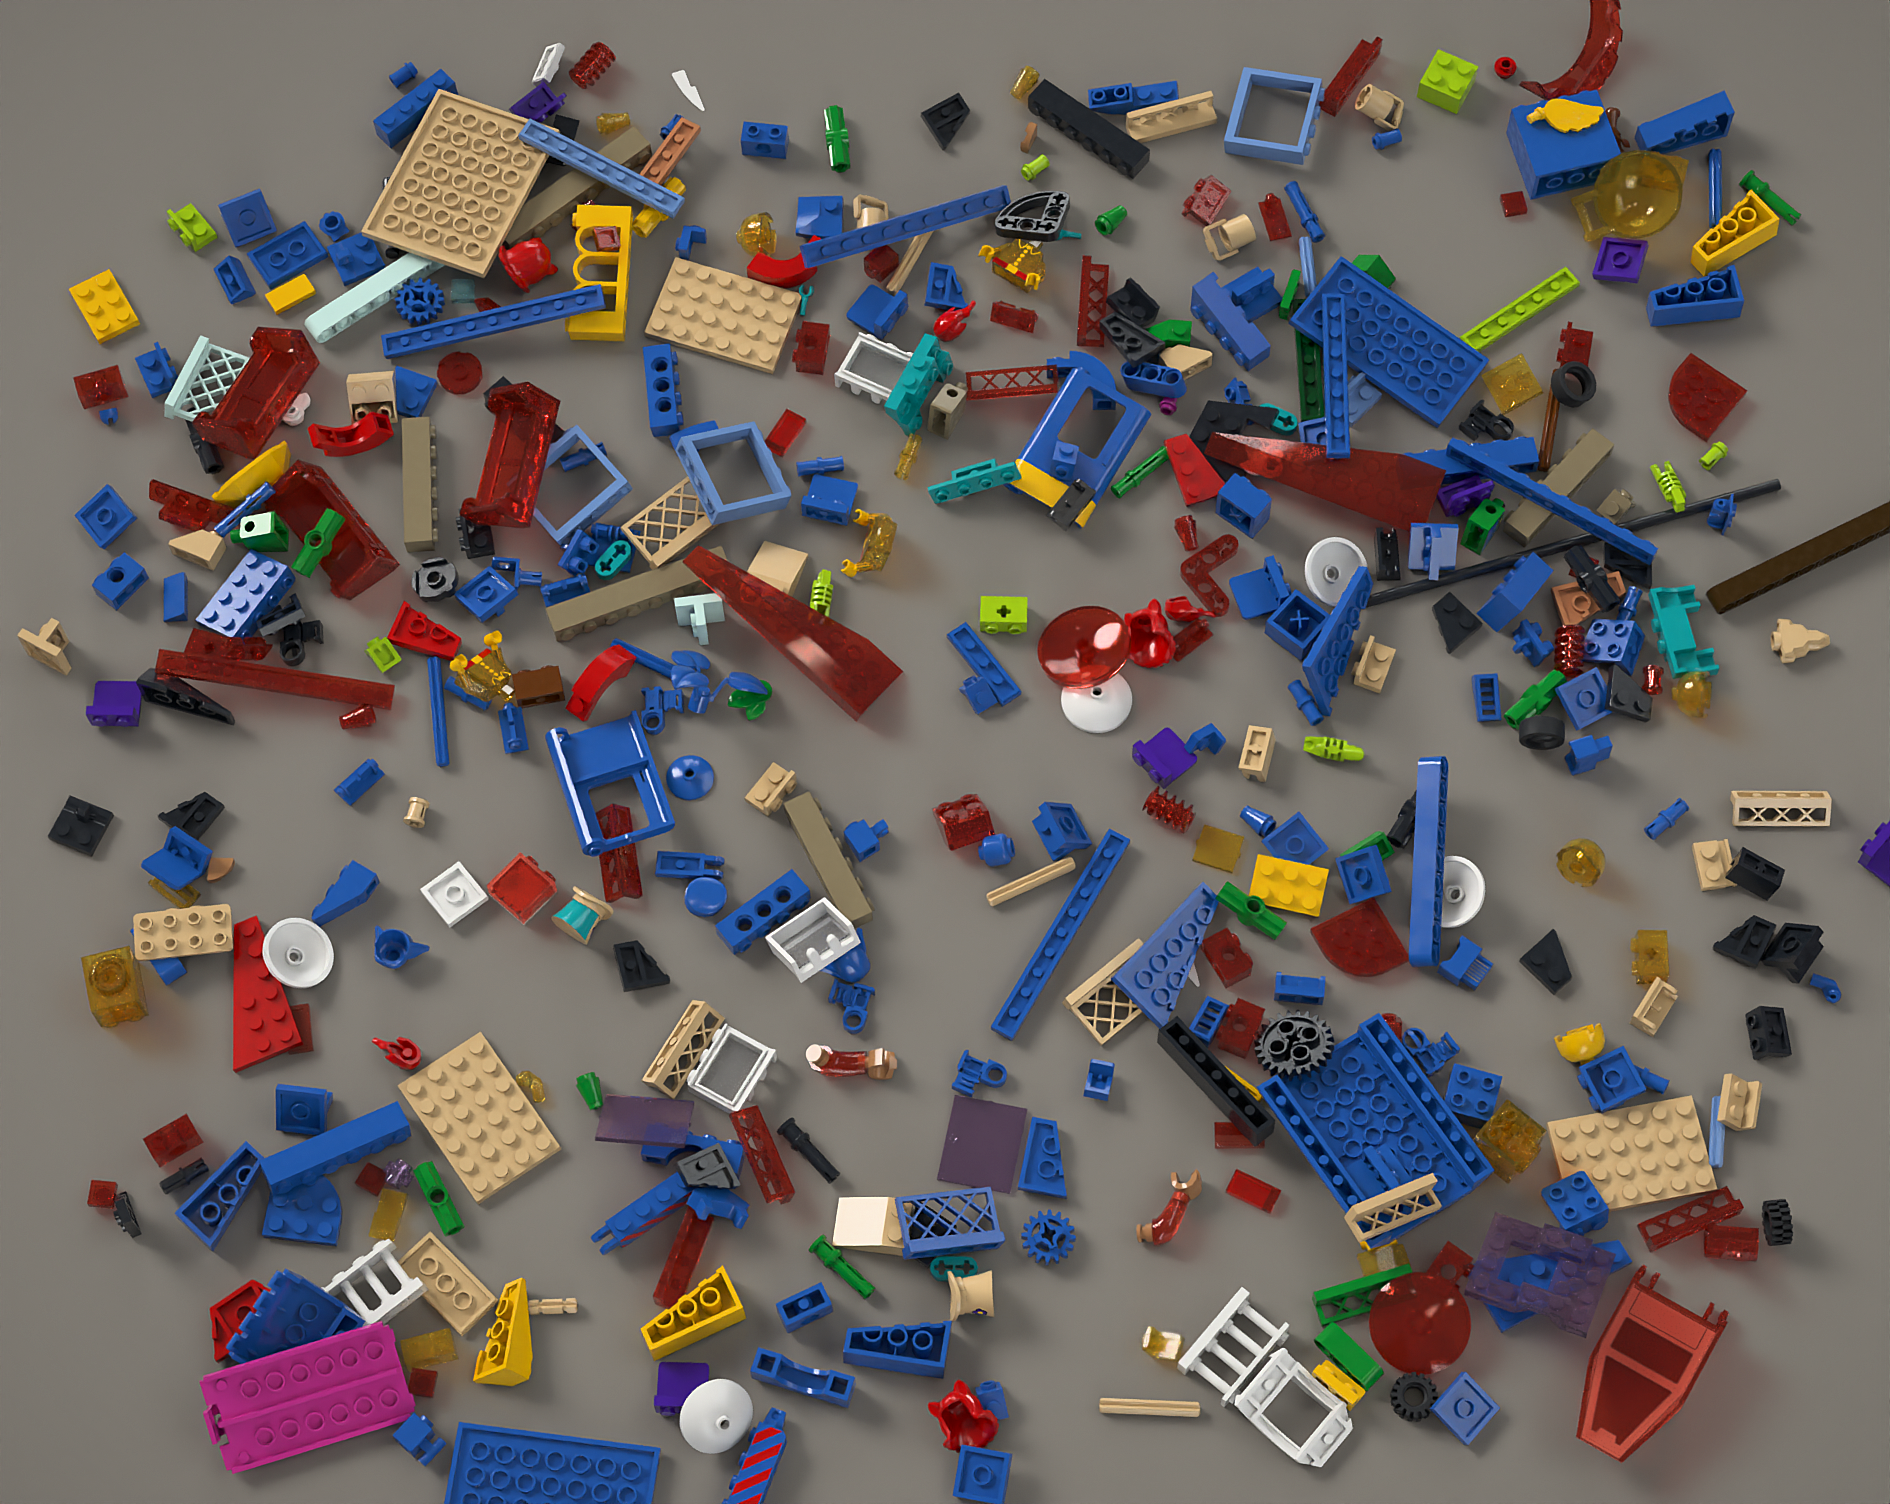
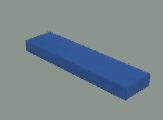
M967 622L947 634L948 640L978 677L985 678L1002 707L1021 695V690Z

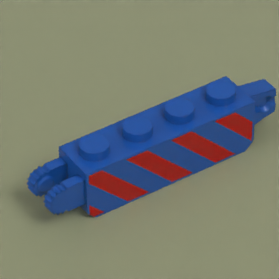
M678 1172L674 1173L605 1221L606 1225L591 1236L594 1243L598 1242L610 1233L614 1237L600 1248L599 1251L602 1255L609 1253L618 1246L621 1248L626 1247L685 1206L693 1190L697 1187H685Z
M772 1407L763 1422L759 1421L757 1428H752L748 1437V1442L751 1444L748 1451H743L738 1463L741 1469L738 1476L733 1475L729 1485V1489L732 1490L729 1499L723 1500L722 1504L764 1503L787 1445L786 1435L783 1431L786 1412Z

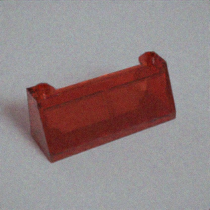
M258 327L249 342L253 354L211 416L208 412L201 411L192 422L202 440L247 459L257 458L320 364L302 330Z
M528 381L490 389L488 408L492 414L496 415L476 499L469 497L463 501L460 516L479 525L529 528L531 526L560 400Z
M298 459L272 486L276 493L264 502L266 504L265 509L268 512H275L278 516H281L304 545L306 534L315 529L327 508L345 518L344 523L332 541L331 552L323 556L319 562V565L331 578L330 591L337 598L352 600L392 573L400 565L321 466ZM319 540L316 543L315 547L318 546L322 540Z

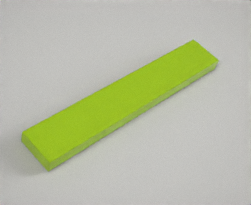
M1565 266L1460 336L1459 339L1480 353L1577 288L1580 282Z

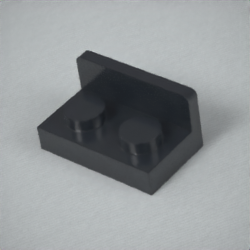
M1131 277L1126 280L1123 288L1109 295L1106 299V303L1115 312L1141 328L1154 322L1160 309L1157 302Z
M460 508V517H456L458 531L462 530L463 537L459 538L461 552L466 551L468 559L495 555L488 510L465 513L464 508Z
M1759 1006L1746 1013V1025L1754 1060H1760L1765 1056L1788 1057L1792 1055L1784 1008Z

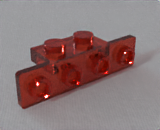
M154 479L149 482V499L164 504V507L159 511V519L192 532L204 530L210 522L219 524L234 510L230 506Z

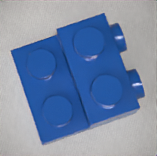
M1624 1046L1579 1067L1580 1075L1577 1076L1583 1090L1588 1088L1592 1096L1588 1099L1594 1111L1599 1109L1601 1113L1613 1110L1624 1105L1625 1101L1646 1092V1087Z

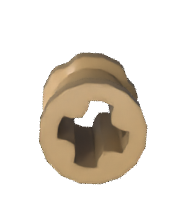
M411 797L409 799L410 807L408 814L404 817L403 822L412 827L422 828L425 825L423 820L425 812L429 808L430 803L425 799Z

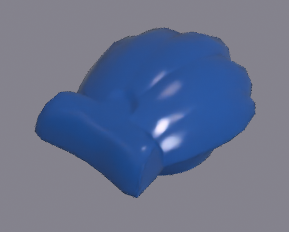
M339 212L325 213L323 218L320 219L319 227L321 231L331 236L333 242H336L341 236L350 232L345 226L343 216Z

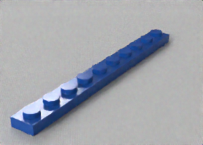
M1007 185L998 186L801 245L800 250L805 268H811L1001 211L1011 203Z
M601 284L381 335L384 356L386 359L604 309L606 305Z
M1452 437L1448 443L1446 455L1648 565H1651L1655 559L1658 548L1650 541L1634 536L1628 529L1619 528L1609 519L1601 518L1592 513L1589 508L1573 503L1567 496L1558 495L1551 491L1548 486L1534 482L1526 474L1510 469L1506 463L1497 462L1490 458L1487 453L1473 449L1463 440H1457Z
M1109 828L991 1025L992 1031L1013 1041L1130 844L1129 838Z

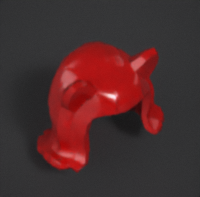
M541 238L522 241L506 250L505 245L499 248V258L506 272L525 293L530 292L529 285L538 283L546 275H553L558 271V267L551 263V252L542 243Z
M1152 599L1147 608L1140 609L1133 614L1126 613L1124 623L1128 627L1127 643L1123 645L1122 653L1141 667L1157 668L1168 664L1176 651V642L1173 640L1170 631H1168L1167 620L1162 615L1161 605L1157 599Z
M960 1379L955 1382L953 1391L948 1393L940 1402H929L928 1404L930 1413L938 1418L941 1431L947 1437L943 1446L948 1450H955L957 1453H960L961 1445L984 1448L994 1440L998 1433L999 1423L997 1417H995L992 1411L983 1409L979 1399L971 1393L968 1385Z

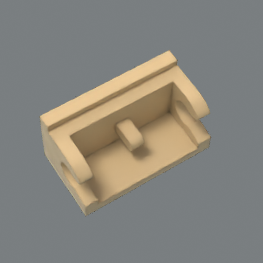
M1249 725L1239 764V770H1242L1245 778L1249 779L1250 775H1255L1258 781L1266 782L1276 741L1272 728Z
M1656 977L1629 1024L1653 1037L1678 997L1675 995L1677 990L1662 981L1661 978Z

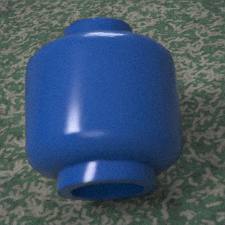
M1004 833L984 837L982 846H978V853L981 860H985L988 866L994 867L1010 863L1012 857L1015 856V847L1012 838H1008Z

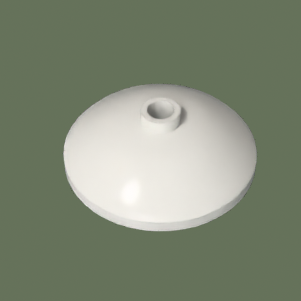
M1340 537L1327 538L1315 544L1305 562V578L1312 594L1323 604L1336 607L1359 566L1367 567L1364 555L1355 544Z
M1088 667L1074 673L1067 680L1062 690L1061 704L1066 718L1075 727L1089 733H1104L1117 728L1126 720L1132 706V693L1126 680L1117 672L1105 667ZM1100 691L1101 694L1097 696L1093 692Z
M1447 856L1444 858L1441 927L1454 928L1470 921L1480 910L1485 897V881L1478 867L1471 861L1458 856ZM1459 892V898L1455 899V894Z
M302 918L282 920L268 931L263 942V958L268 970L278 981L287 986L301 989L315 986L326 978L332 968L334 959L332 944L326 933L309 920ZM289 956H293L295 958V962L292 961Z
M715 1379L700 1385L688 1396L680 1413V1429L683 1437L694 1449L703 1453H720L732 1448L741 1441L751 1425L753 1417L752 1401L748 1393L739 1384L731 1380ZM723 1420H726V1422L722 1426H720L721 1422Z

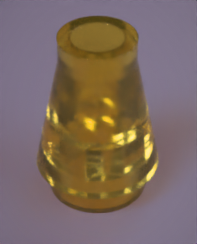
M1028 65L1021 68L1013 88L1010 90L1011 95L1020 100L1023 95L1039 82L1040 74Z
M627 112L601 113L600 116H596V125L599 133L607 135L625 126H629V114Z

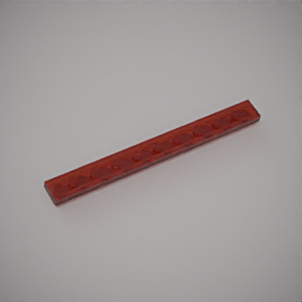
M159 649L155 667V674L386 710H391L395 692V685L164 649Z

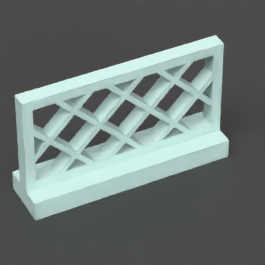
M200 335L165 401L164 417L174 419L177 416L217 430L251 364L252 358L209 343V338ZM212 352L220 355L222 359L211 362L209 355ZM235 361L243 363L241 368L232 370L229 364ZM225 365L228 372L218 375L214 368ZM210 369L213 376L202 379L200 373ZM232 377L234 384L224 387L221 380ZM217 382L219 389L209 392L206 384ZM201 386L204 393L193 396L191 390ZM223 394L225 401L215 404L212 397ZM208 399L211 406L200 409L197 401ZM191 403L196 409L191 412L181 410L184 405ZM214 411L216 418L214 421L204 418L203 414Z

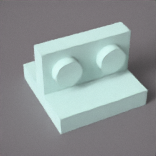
M721 593L674 598L678 626L692 625L693 636L698 637L699 645L709 644L706 623L725 621Z

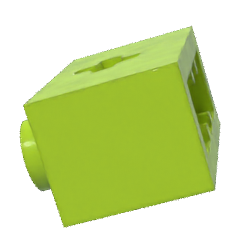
M981 596L980 631H985L989 634L998 632L1020 634L1027 632L1028 597Z

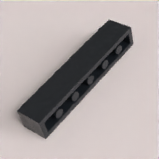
M1044 79L1028 96V109L1032 114L1042 117L1051 127L1058 128L1069 139L1076 140L1082 144L1085 150L1092 151L1103 162L1110 163L1116 167L1122 175H1127L1134 179L1149 162V148L1048 80Z
M1178 1016L1158 1030L1157 1043L1254 1147L1274 1133L1276 1120Z

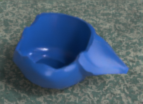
M379 925L375 927V961L386 968H399L408 959L415 958L429 951L430 947L428 945L413 942L411 936L402 930H383Z
M861 928L856 930L861 943L821 969V972L852 983L859 982L866 976L870 970V961L866 955V945Z

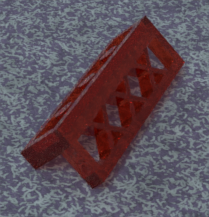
M1377 36L1372 44L1363 39L1360 41L1325 90L1324 101L1319 103L1321 110L1336 117L1380 55L1383 39Z
M1083 255L1077 346L1104 347L1105 334L1098 325L1100 320L1106 317L1109 265L1091 264L1092 256ZM1091 271L1104 272V277L1096 282L1090 276ZM1095 289L1103 295L1096 302L1089 296ZM1094 309L1101 314V317L1095 322L1088 316ZM1094 328L1100 334V340L1086 339V335Z
M1057 364L966 372L968 387L966 400L1058 393L1059 391ZM1043 370H1053L1054 383L1044 384L1037 377ZM1030 371H1039V372H1038L1036 375H1034V374H1032ZM1020 372H1027L1033 378L1028 385L1022 386L1014 380ZM1007 373H1016V374H1015L1013 377H1011V376H1010L1009 374H1007ZM997 374H1004L1010 379L1005 387L999 388L992 382ZM985 375H993V376H992L991 379L989 380ZM971 376H981L987 381L986 385L982 389L972 390ZM1035 380L1039 383L1036 385H1031ZM1012 382L1017 385L1008 387ZM989 384H991L994 387L986 389Z
M612 803L595 813L604 839H608V837L612 839L633 832L629 807ZM607 815L608 822L604 828L602 818ZM635 843L609 850L599 855L607 903H613L622 897L638 899L643 896ZM613 858L614 867L612 872H610L609 864ZM616 880L618 891L613 893L612 887Z
M758 1105L730 1113L729 1117L766 1203L779 1200L782 1205L790 1202L795 1194V1190ZM743 1117L747 1128L740 1124L738 1118ZM750 1136L752 1137L756 1149L750 1147L748 1141L750 1139ZM760 1158L766 1172L759 1168L758 1162ZM769 1180L771 1181L776 1194L771 1195L767 1186Z
M1725 1186L1641 1222L1637 1225V1228L1651 1253L1740 1215L1744 1206L1740 1199L1734 1200L1728 1187ZM1724 1194L1728 1204L1719 1208L1712 1206L1714 1199ZM1697 1205L1708 1209L1707 1213L1698 1217L1690 1215L1692 1208ZM1674 1215L1685 1218L1684 1223L1672 1227L1668 1225L1670 1217ZM1656 1225L1663 1228V1230L1650 1237L1646 1227Z
M688 1206L653 1294L656 1305L670 1309L678 1302V1299L686 1294L715 1221L713 1217L708 1216L706 1220L699 1219L696 1211Z

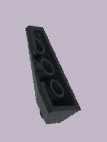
M149 668L136 681L145 702L233 726L235 724L234 717L229 710L166 668Z

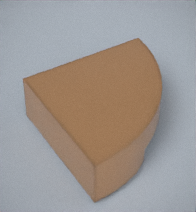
M1033 122L1028 123L1025 130L1027 135L1024 141H1021L1020 146L1021 151L1027 154L1037 137V124Z
M211 858L208 868V882H218L231 872L235 864L234 858Z

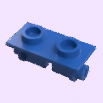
M1236 377L1224 389L1225 398L1228 403L1245 404L1244 402L1251 400L1247 385L1243 381H1237ZM1249 420L1247 425H1252L1255 422Z
M1731 494L1729 500L1716 499L1707 518V524L1710 527L1722 529L1721 535H1724L1727 527H1731L1732 517H1735L1737 503H1733L1734 494Z
M579 574L578 576L540 587L546 608L590 592L585 574Z
M513 703L504 704V708L498 711L505 754L529 750L521 706L515 707Z
M368 758L338 785L334 791L351 806L385 773L378 768L379 765L374 759L370 760Z

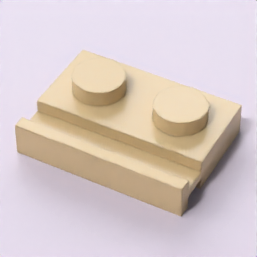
M1728 839L1693 843L1692 850L1701 891L1722 889L1728 886L1736 887L1737 884L1725 878L1726 873L1732 867L1730 865L1732 856Z

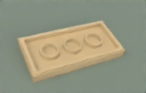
M431 1231L398 1261L410 1279L418 1277L423 1281L429 1290L421 1296L461 1336L467 1333L499 1302Z

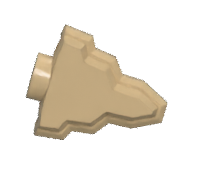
M1778 619L1777 631L1771 633L1772 651H1779L1782 663L1794 662L1796 658L1805 657L1808 651H1817L1830 644L1829 635L1818 630H1807L1803 625L1793 624L1788 619Z

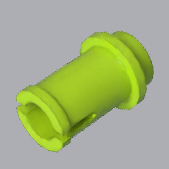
M1041 154L1031 163L1024 164L1021 169L1022 176L1026 180H1034L1038 173L1050 166L1049 160Z
M1720 441L1713 443L1711 449L1699 459V463H1702L1701 466L1706 470H1710L1721 458L1727 456V446Z

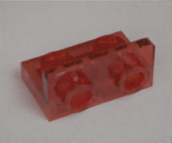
M1212 175L1205 179L1200 178L1193 187L1195 192L1183 203L1185 208L1181 213L1184 217L1191 214L1205 226L1212 224L1231 193L1228 187Z
M1568 321L1566 329H1561L1559 342H1563V348H1558L1556 362H1560V367L1572 361L1583 363L1588 367L1593 332L1572 328L1573 322Z

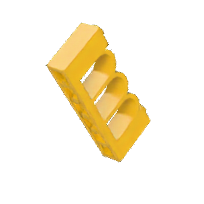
M577 205V213H573L572 224L577 228L575 243L579 254L573 265V273L577 283L574 290L601 284L603 294L616 295L615 312L591 311L566 318L565 332H569L571 340L625 341L633 228L631 206ZM593 235L620 236L619 252H592L584 249L582 245L586 238ZM588 265H618L617 282L587 281L581 278L580 274Z

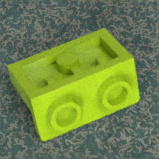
M191 203L176 213H173L171 209L166 211L169 217L167 223L174 232L178 231L181 234L179 237L186 247L190 245L195 252L218 238L216 232Z

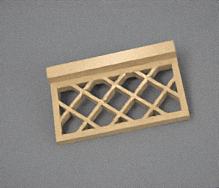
M688 476L621 526L622 532L650 563L649 567L652 570L669 564L719 525H712L705 512H698L700 500L697 494L696 496L683 494L684 486L691 482ZM669 497L680 498L679 509L665 508L666 500ZM683 499L696 500L695 511L682 510ZM651 511L662 512L661 523L648 521V513ZM665 512L678 514L677 525L664 523ZM681 514L694 516V524L691 526L680 525ZM634 524L644 525L643 536L634 535L629 528ZM647 526L661 527L660 538L646 537ZM663 529H677L676 537L673 540L663 539ZM646 541L659 543V550L652 556L645 549Z
M1139 938L1069 994L1062 1002L1068 1010L1070 1009L1100 1046L1142 1013L1136 1004H1132L1130 998L1129 1004L1115 1002L1116 989H1121L1114 982L1113 985L1108 984L1112 981L1111 978L1143 945ZM1102 988L1113 989L1112 1002L1098 1000L1099 990ZM1095 994V1000H1090V998ZM1083 1003L1094 1004L1093 1017L1084 1016L1078 1008ZM1098 1005L1111 1006L1110 1019L1097 1017ZM1115 1006L1128 1008V1017L1125 1020L1114 1019ZM1132 1008H1136L1137 1010L1132 1013ZM1096 1021L1110 1023L1109 1033L1103 1038L1096 1031ZM1114 1023L1119 1024L1118 1026H1116V1027L1113 1029V1024H1114Z

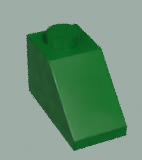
M1169 319L1146 328V331L1164 341L1165 349L1168 347L1173 348L1177 345L1190 347L1192 321Z

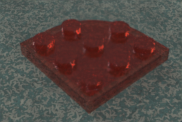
M1690 353L1677 368L1671 379L1668 389V401L1670 409L1678 422L1707 442L1744 398L1747 390Z
M1374 897L1310 928V933L1325 958L1333 966L1350 975L1360 977L1377 976L1409 962V955Z

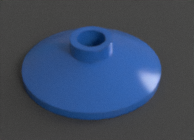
M687 755L678 758L670 765L666 781L669 790L676 797L683 800H696L710 791L714 782L712 767L706 760L698 756ZM687 772L694 773L692 777L685 776Z

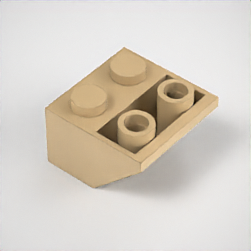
M394 371L348 375L346 385L352 424L360 421L370 412L388 415L390 423L398 422Z

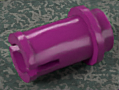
M1164 397L1163 401L1159 403L1160 412L1164 415H1172L1176 412L1178 398Z

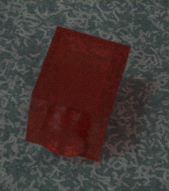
M888 245L874 248L864 258L865 273L871 279L875 278L880 283L899 266V254Z

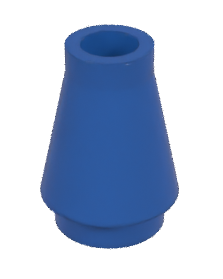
M1248 805L1240 813V818L1259 836L1267 837L1276 827L1277 822L1273 820V816L1253 809Z

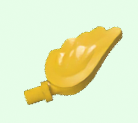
M1552 99L1546 103L1544 108L1538 107L1533 113L1529 114L1527 121L1532 124L1537 120L1545 119L1549 125L1560 132L1567 133L1569 130L1580 132L1583 128H1589L1591 125L1597 124L1599 117L1604 113V109L1565 99Z

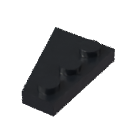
M1113 312L1100 320L1099 328L1133 368L1165 350L1164 341L1117 312Z

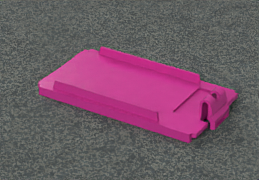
M380 1321L204 1375L203 1380L199 1381L206 1405L209 1407L203 1411V1416L212 1445L217 1444L221 1440L222 1435H227L229 1443L219 1446L226 1470H232V1474L406 1421L411 1416L410 1413L415 1411L414 1406L416 1404L413 1394L409 1393L394 1343L396 1338L393 1328L390 1329L389 1324L383 1325V1322ZM220 1414L221 1417H218V1421H216L215 1415Z

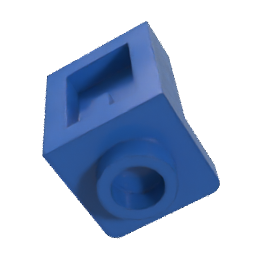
M1210 723L1192 733L1184 748L1191 754L1196 750L1202 751L1208 747L1216 755L1225 744L1226 738Z

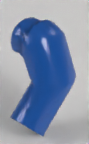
M1813 973L1810 985L1821 988L1828 1002H1838L1841 998V992L1837 983L1832 979Z

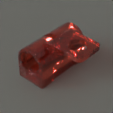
M1707 1225L1704 1230L1705 1258L1757 1261L1759 1228Z

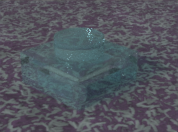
M452 279V304L475 303L474 279Z

